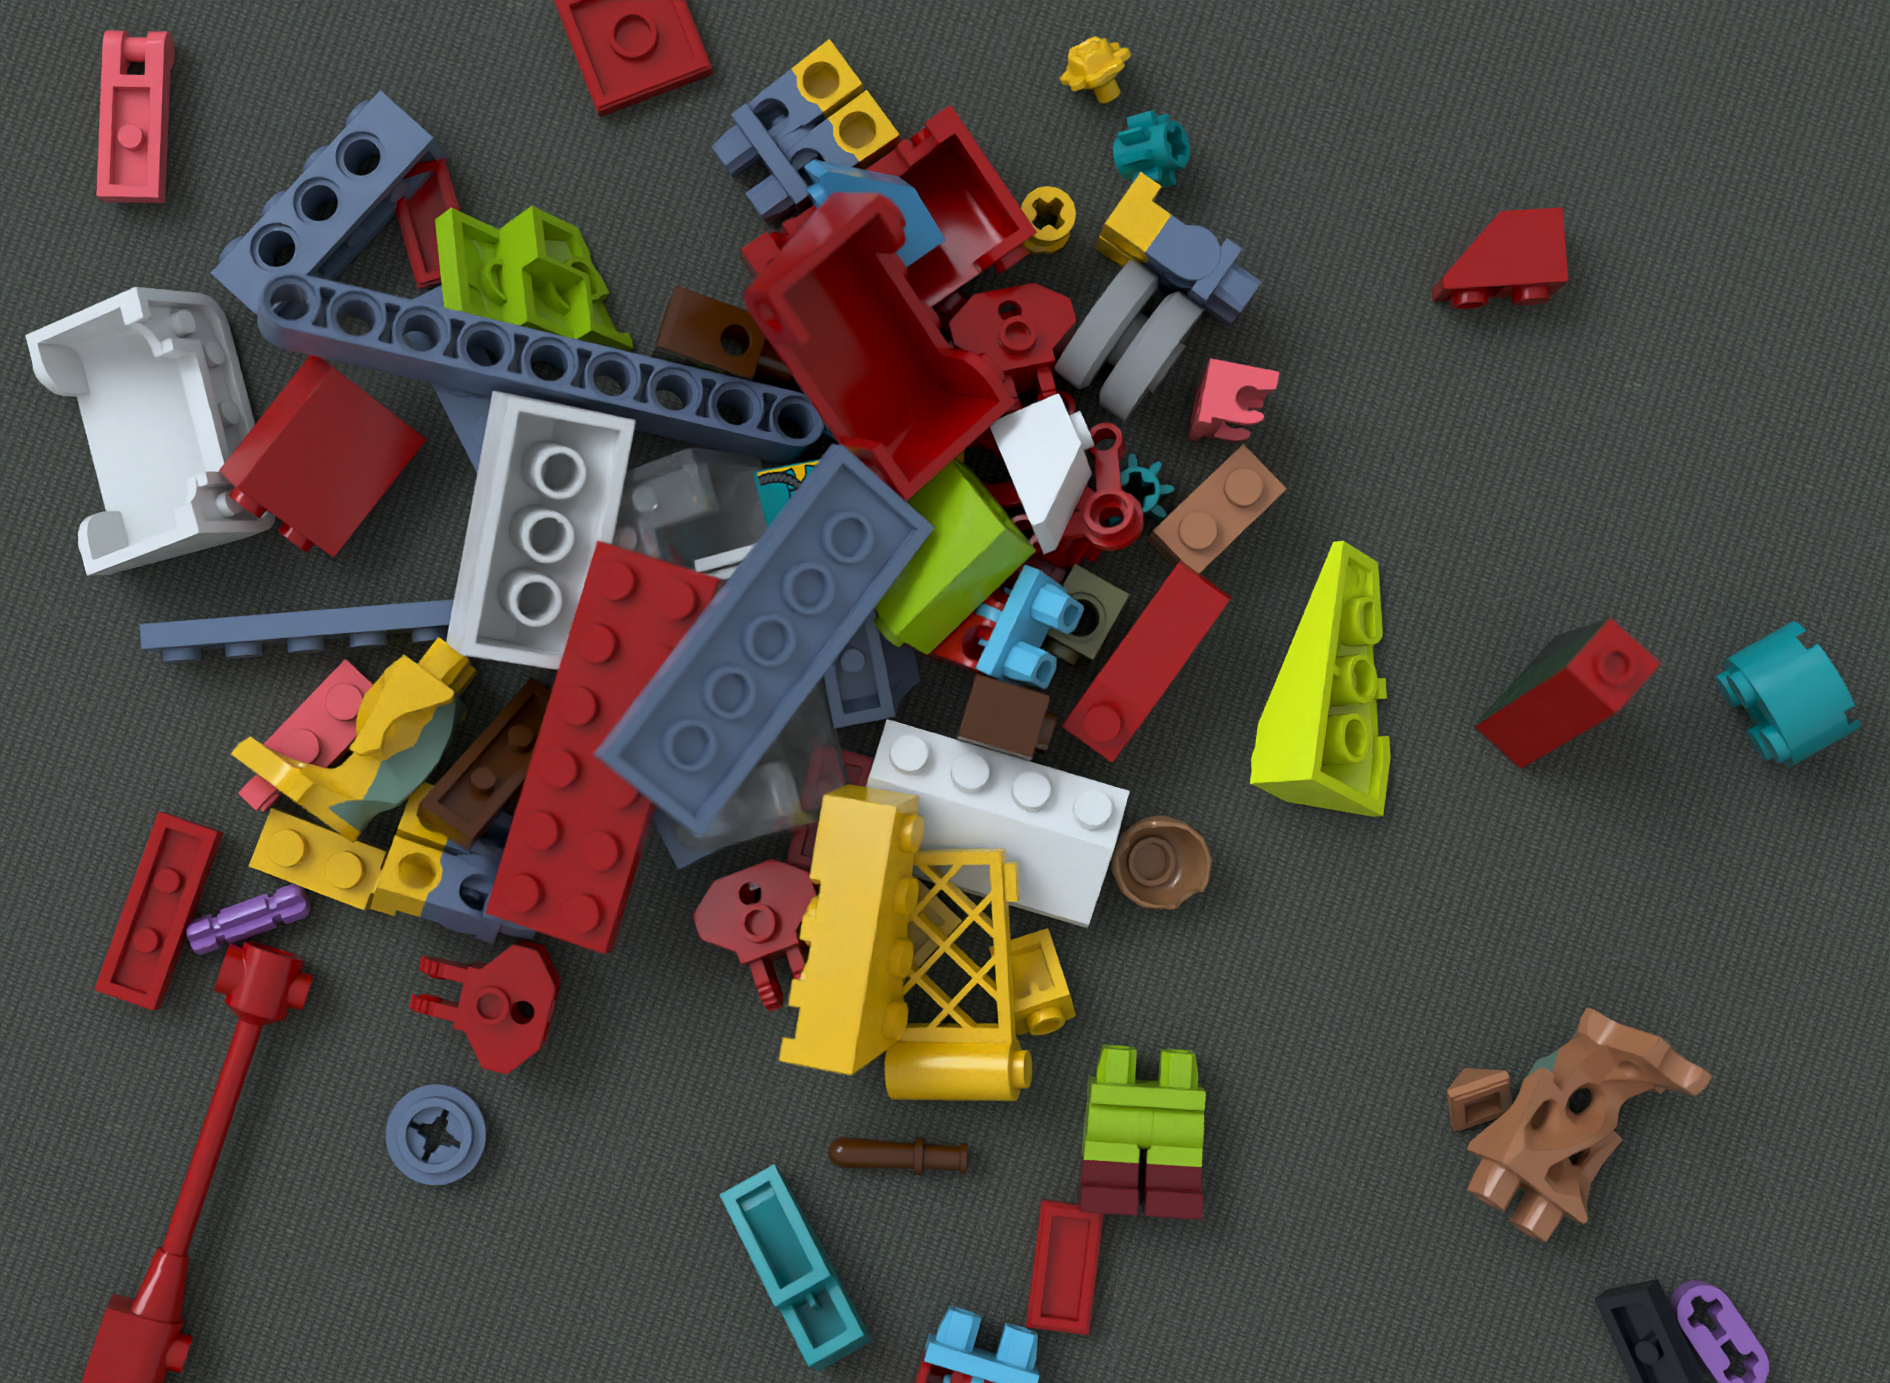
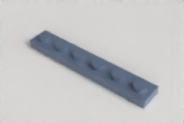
M454 599L140 624L141 649L159 654L162 653L163 663H188L201 661V650L225 648V658H252L264 656L263 645L287 644L288 653H315L326 651L325 640L349 639L350 648L354 649L388 646V635L412 634V643L414 644L434 643L438 637L446 642Z

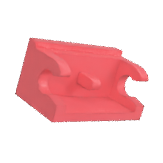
M1210 358L1198 379L1186 440L1199 442L1201 437H1207L1227 442H1241L1248 439L1251 435L1250 431L1242 427L1231 428L1225 422L1245 426L1261 422L1264 419V414L1256 410H1261L1264 399L1270 391L1277 389L1280 372Z

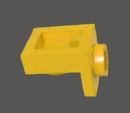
M1046 928L1012 939L1011 956L1017 1035L1025 1033L1045 1035L1061 1028L1066 1020L1074 1018L1076 1013L1049 929ZM994 945L989 947L991 956L994 955Z

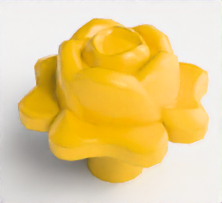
M1097 36L1088 38L1085 42L1070 48L1067 70L1060 77L1062 85L1070 86L1072 91L1082 89L1093 90L1099 103L1110 102L1117 98L1121 92L1115 77L1125 67L1124 62L1130 58L1131 53L1128 48H1121L1118 42L1109 44L1106 38L1101 39Z

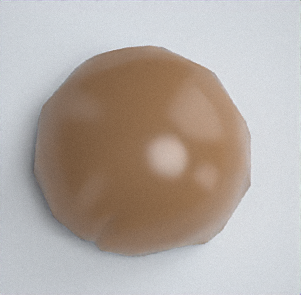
M1166 815L1150 816L1136 821L1117 839L1111 857V871L1120 892L1141 908L1175 910L1195 893L1203 892L1209 883L1213 859L1204 837L1186 822Z

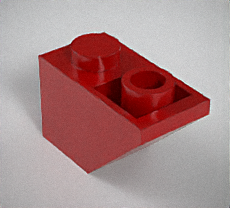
M1563 207L1500 211L1432 288V302L1451 300L1452 309H1474L1487 306L1489 304L1488 298L1512 297V304L1519 306L1536 305L1550 301V294L1556 293L1568 282Z

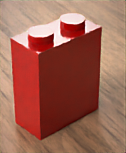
M310 355L219 471L235 486L229 496L239 505L258 518H261L266 510H268L283 521L278 531L296 546L308 553L314 545H317L334 558L427 439L321 357Z

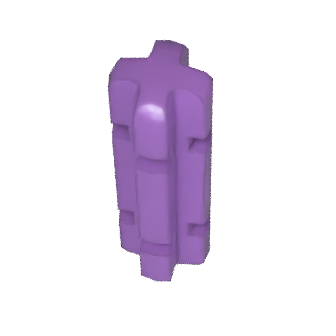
M290 884L277 889L273 897L266 893L220 910V914H217V917H214L213 914H208L192 920L190 925L186 927L187 937L194 952L203 955L220 949L224 941L234 944L275 929L282 920L285 924H289L305 918L311 910L310 901L303 887Z

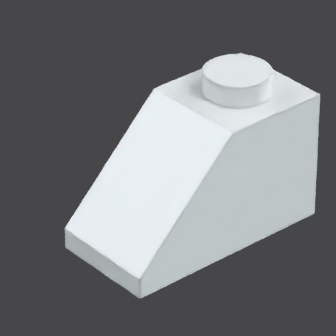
M1059 393L999 418L990 426L1044 554L1056 550L1092 474L1084 450L1094 447L1090 432L1080 411L1068 415Z

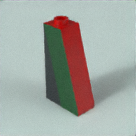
M1611 618L1557 635L1473 727L1519 769L1523 768L1616 714L1661 663Z

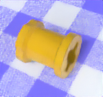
M1051 186L1036 188L1026 196L1021 205L1022 211L1037 231L1024 244L1033 254H1055L1065 246L1070 237V231L1074 226L1076 217L1074 202L1067 193L1059 188ZM1052 213L1058 218L1055 227L1046 225L1039 230L1034 226L1037 215L1044 218Z

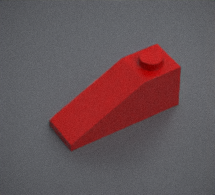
M1180 560L1061 726L1113 763L1228 604L1231 596Z

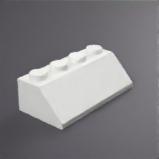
M493 391L446 643L460 655L559 669L597 540L611 544L613 541L635 420Z
M888 719L886 720L866 787L919 795L917 815H921L924 820V834L919 850L1006 848V862L1018 861L1020 900L1009 902V905L1085 928L1089 926L1114 851L1130 792ZM917 865L913 866L912 876L933 882ZM953 865L935 866L945 875ZM964 865L950 880L961 891L985 898L991 892L989 865Z

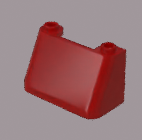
M951 105L924 123L925 128L910 138L911 143L907 138L896 145L893 151L865 169L898 176L911 185L918 193L946 239L907 266L909 276L906 280L917 297L928 303L931 307L992 265L999 275L1030 254L1024 243L1037 233ZM814 205L796 218L791 217L784 222L781 227V233L778 234L777 231L771 234L765 232L741 249L740 259L754 280L817 210Z

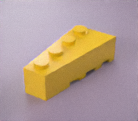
M851 784L844 785L823 795L809 878L814 884H820L821 886L819 895L812 898L806 914H803L799 939L805 940V943L810 946V952L801 978L792 979L788 1005L799 1007L800 1012L795 1039L783 1037L779 1061L853 1075L897 1043L904 1035L908 1021L907 1003L902 1002L903 979L909 974L913 961V943L907 940L908 919L916 908L919 894L918 881L916 878H912L914 854L918 852L924 834L923 817L917 815L919 795Z

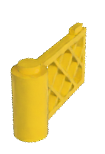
M1006 848L918 850L914 854L913 866L917 865L936 885L918 903L913 914L909 916L908 926L914 922L940 947L921 968L912 962L908 974L911 979L903 986L902 1002H904V996L917 983L943 1010L931 1023H907L902 1038L886 1050L885 1082L888 1095L892 1100L1016 1101L1019 1098L1021 1089H1028L1030 1087L1032 1079L1031 1054L1029 1050H1021L1020 1043L1016 1038L1009 902L1020 900L1018 861L1006 862ZM935 865L953 866L944 875ZM964 865H989L991 892L978 906L950 881ZM941 890L969 915L949 937L922 913L925 907ZM990 903H992V920L983 912ZM973 921L980 925L994 939V955L982 968L954 943ZM945 952L972 977L953 999L925 974ZM994 965L996 983L987 975V972ZM977 983L997 1001L998 1023H976L958 1006L959 1002ZM949 1014L957 1023L941 1022Z

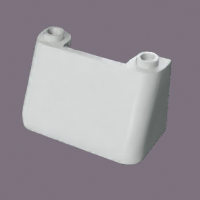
M134 287L25 335L35 376L40 383L54 394L77 397L106 509V512L86 517L79 527L78 547L87 576L118 573L244 539L269 530L272 527L276 516L266 510L262 517L258 518L239 505L229 496L235 486L219 471L254 427L255 422L228 320L222 308L210 296L195 292Z

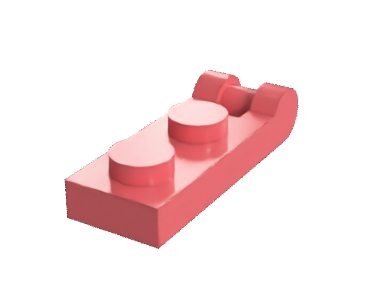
M106 30L104 33L96 196L103 202L165 203L170 72L175 58L174 41L170 32L149 31L147 37H130L127 31ZM131 62H145V75H128V68Z

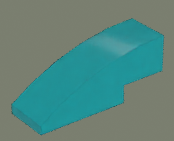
M775 1164L720 1194L774 1307L781 1311L809 1368L819 1372L873 1341L827 1252Z

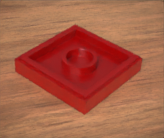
M554 0L599 117L713 75L712 67L685 0Z

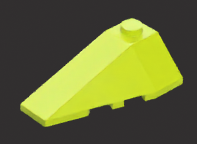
M1345 541L1333 542L1259 720L1255 749L1251 757L1252 771L1250 784L1286 802L1378 817L1384 814L1391 758L1389 736H1379L1377 699H1387L1386 678H1377L1373 645L1379 643L1383 637L1379 565L1377 561Z

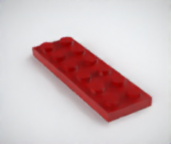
M597 540L485 911L486 914L602 954L612 952L656 806L596 759L593 754L723 587L724 579Z

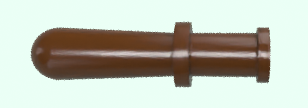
M840 1137L831 1143L828 1155L831 1162L840 1168L914 1169V1175H923V1169L960 1171V1174H967L968 1143L962 1142L961 1145L925 1144L924 1137H916L915 1143Z

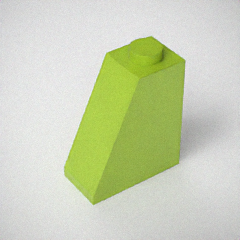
M956 458L910 498L908 504L935 528L874 607L879 615L873 622L886 639L897 647L907 643L926 655H929L1036 551L972 469Z

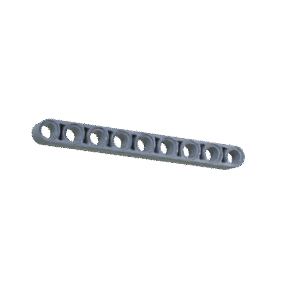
M283 272L274 275L265 283L260 294L258 308L259 330L270 344L286 350L492 397L493 391L628 418L635 420L634 430L782 464L798 461L821 436L825 426L824 421L803 393L305 274ZM282 301H291L298 304L305 311L306 315L295 321L284 320L273 312L272 307ZM347 316L358 317L368 324L371 331L362 336H352L345 333L337 322ZM411 331L421 332L433 341L435 347L428 351H416L404 342L402 336ZM474 346L485 347L495 354L498 363L492 366L478 365L469 358L466 350ZM536 361H546L558 370L560 379L544 381L533 373L530 364ZM601 375L613 378L619 384L622 394L608 396L601 393L596 388L593 377ZM668 390L675 393L680 398L682 409L675 411L664 408L657 400L656 391ZM728 404L735 407L740 412L743 424L732 425L725 422L718 413L717 405ZM788 418L794 421L802 432V439H792L786 436L778 425V419Z

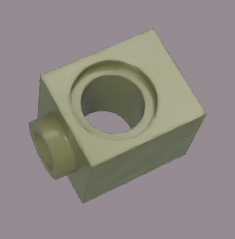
M1075 564L1063 587L1067 589L1066 594L1092 609L1096 617V627L1091 634L1082 637L1070 633L1067 635L1049 628L1045 637L1046 642L1042 647V650L1073 667L1079 658L1088 664L1093 661L1130 595Z

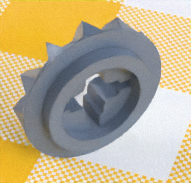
M432 1083L410 1091L395 1105L387 1121L386 1145L393 1163L408 1178L426 1185H444L461 1179L478 1163L484 1154L488 1126L480 1111L479 1103L472 1100L459 1087ZM447 1110L449 1114L446 1118L448 1120L446 1131L454 1136V1140L461 1142V1145L457 1143H442L427 1158L429 1136L421 1131V1127L413 1123L416 1122L420 1125L422 1123L433 1124Z

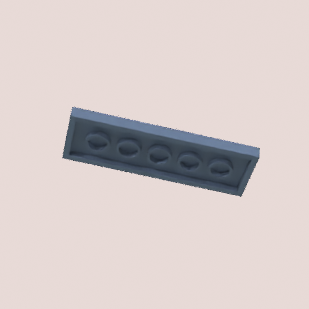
M832 444L593 756L689 833L700 838L935 527L842 444Z

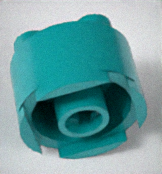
M1790 621L1724 659L1725 671L1714 677L1720 692L1730 706L1736 708L1742 704L1754 726L1747 729L1746 733L1760 757L1765 762L1774 758L1779 764L1783 762L1788 767L1795 766L1855 732L1861 726L1860 719L1846 718L1844 712L1855 707V704L1835 666L1818 643L1809 649L1802 645L1796 637L1806 632V630L1795 621Z

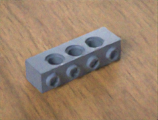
M380 90L371 100L361 102L351 111L346 120L345 128L329 146H322L310 155L304 165V173L287 191L278 192L269 199L262 209L261 219L245 236L232 240L223 249L219 257V264L212 270L211 274L257 316L261 291L265 283L274 275L283 272H295L335 281L396 215V201L404 196L408 202L433 174L426 172L403 179L405 175L418 162L438 161L443 156L447 160L449 156L433 136ZM380 155V162L373 172L363 176L357 175L358 167L366 157ZM329 200H338L337 209L330 218L324 221H316L317 210L323 203ZM287 245H295V253L291 261L284 266L274 267V259L277 252ZM282 301L272 307L273 312L278 317L289 321L298 320L305 313L298 304L291 301Z

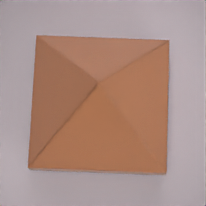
M1464 1068L1447 1090L1450 1123L1454 1132L1499 1118L1512 1106L1510 1077L1506 1070Z

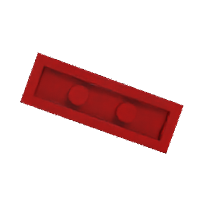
M158 811L96 983L95 991L153 1011L161 1009L187 937L186 927L193 920L223 837V831L168 812Z

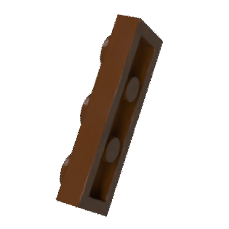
M531 677L422 799L416 816L469 852L523 789L552 691Z

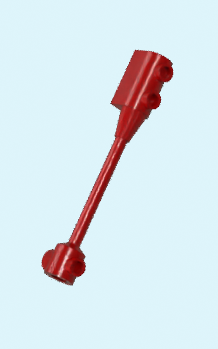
M244 941L243 947L230 943L216 981L214 992L226 995L224 1002L238 1017V1022L163 1246L158 1247L150 1261L151 1265L135 1299L113 1293L106 1307L81 1383H164L168 1370L181 1373L193 1338L192 1335L181 1333L185 1322L182 1313L190 1256L187 1252L262 1028L265 1025L286 1020L289 1008L302 1011L314 975L302 972L306 960L304 957L278 947L254 941Z

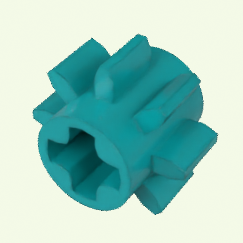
M1153 110L1127 117L1129 130L1119 132L1113 145V158L1120 175L1126 180H1133L1134 182L1140 172H1142L1162 186L1161 188L1175 185L1176 177L1174 171L1185 169V165L1190 157V143L1185 129L1177 121H1170V115L1168 114L1156 117Z
M1129 454L1126 461V469L1121 472L1122 491L1125 490L1129 480H1137L1139 490H1149L1150 493L1141 503L1144 517L1149 514L1155 520L1162 522L1167 514L1156 503L1159 498L1171 495L1174 492V486L1159 484L1156 475L1160 471L1162 463L1157 461L1149 469L1137 467L1135 455ZM1110 517L1109 525L1117 524L1121 517Z

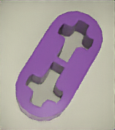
M1690 1280L1680 1284L1672 1293L1669 1304L1689 1348L1709 1377L1715 1383H1765L1769 1374V1359L1765 1350L1729 1297L1719 1288L1702 1280ZM1697 1296L1706 1302H1714L1707 1310L1708 1315L1717 1326V1329L1712 1332L1695 1319L1688 1321L1687 1319L1694 1312L1690 1302ZM1725 1342L1742 1355H1750L1743 1361L1747 1372L1741 1377H1738L1731 1371L1723 1372L1730 1365L1728 1357L1720 1347Z

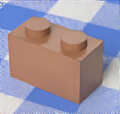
M1243 444L1151 532L1147 540L1174 568L1181 560L1200 574L1276 501L1287 488Z

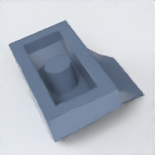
M875 609L867 616L824 673L834 729L896 717L901 699L909 690L920 683L915 651L904 644L901 647H897L883 636L873 622L879 615Z

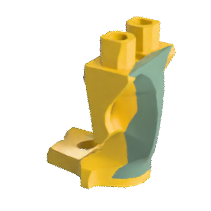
M439 637L418 664L403 655L384 670L381 677L364 695L356 720V739L349 748L354 753L337 768L328 769L292 759L265 746L251 736L239 743L231 755L354 843L374 816L380 812L400 806L426 781L439 765L452 742L458 723L465 720L468 711L460 696L478 672L470 665L471 661L466 656L460 655Z

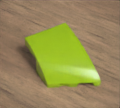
M534 206L526 209L500 229L492 227L454 208L448 209L435 219L444 308L627 352L633 349L629 333H619L616 331L603 304V301L610 293L602 276L592 264L590 251L578 227Z

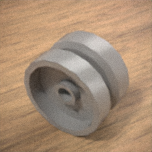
M1134 258L1128 261L1099 298L1063 351L1053 371L1080 390L1091 385L1108 363L1115 368L1099 392V405L1123 422L1130 417L1149 391L1153 393L1161 384L1187 345L1183 342L1205 310V308L1184 293L1177 291L1169 294L1150 318L1144 315V311L1158 290L1159 276Z

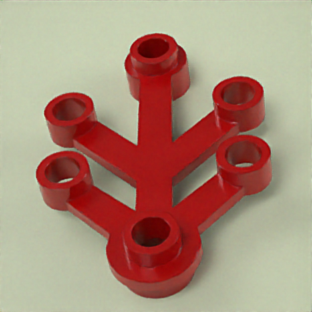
M1056 391L1057 394L1059 393L1064 406L1069 409L1068 415L1078 412L1075 401L1070 394L1064 391ZM1099 423L1089 430L1094 447L1088 449L1090 458L1095 462L1096 492L1087 486L1085 487L1074 510L1076 512L1072 514L1060 541L1086 538L1091 545L1098 549L1115 551L1129 546L1139 537L1144 526V514L1138 500L1131 494L1122 491L1120 460L1126 451L1122 432L1112 423ZM990 427L967 446H983L1003 460ZM1110 438L1116 441L1114 446L1108 450H1098L1095 448L1103 439ZM982 482L1003 509L1023 507L1013 482L993 485ZM1020 514L1012 518V521L1020 531L1026 529L1033 530L1027 514ZM1117 516L1124 519L1118 526L1112 528L1102 527L1103 523L1110 517ZM1035 534L1029 540L1036 549L1030 557L1042 550Z

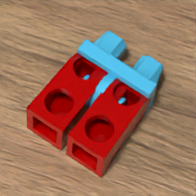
M1022 564L929 655L924 654L907 643H904V645L922 656L941 663L951 664L975 675L978 674L1018 687L1025 685L1045 689L1048 687L1057 668V658L1040 649L1049 628L1068 635L1071 631L1075 630L1084 607L1066 594V588L1038 569Z
M949 1305L938 1326L936 1335L930 1333L928 1335L924 1353L913 1383H1038L1040 1375L1037 1366L1034 1365L1037 1354V1331L1005 1322L997 1352L986 1351L973 1347L982 1319L981 1315Z

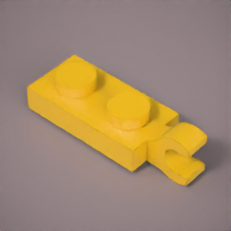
M271 808L249 867L361 910H370L375 889L389 850L360 839H356L353 843L334 829L279 808Z

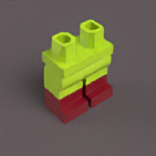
M1102 1045L1096 1067V1077L1088 1076L1087 1103L1077 1193V1204L1080 1212L1137 1216L1140 1149H1144L1140 1203L1144 1215L1202 1220V1152L1206 1091L1198 1083L1195 1053L1192 1050L1160 1049L1158 1081L1135 1079L1137 1049L1135 1047Z

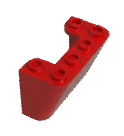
M834 192L829 195L743 292V299L751 316L837 442L848 449L904 501H907L1009 410L1015 402L1003 384L1006 381V377L998 363L985 353L976 355L967 350L951 349L939 331L941 321L937 313L928 303L917 297L906 280L909 276L907 267L896 254L906 242L903 230L906 227V220L898 206L881 193Z

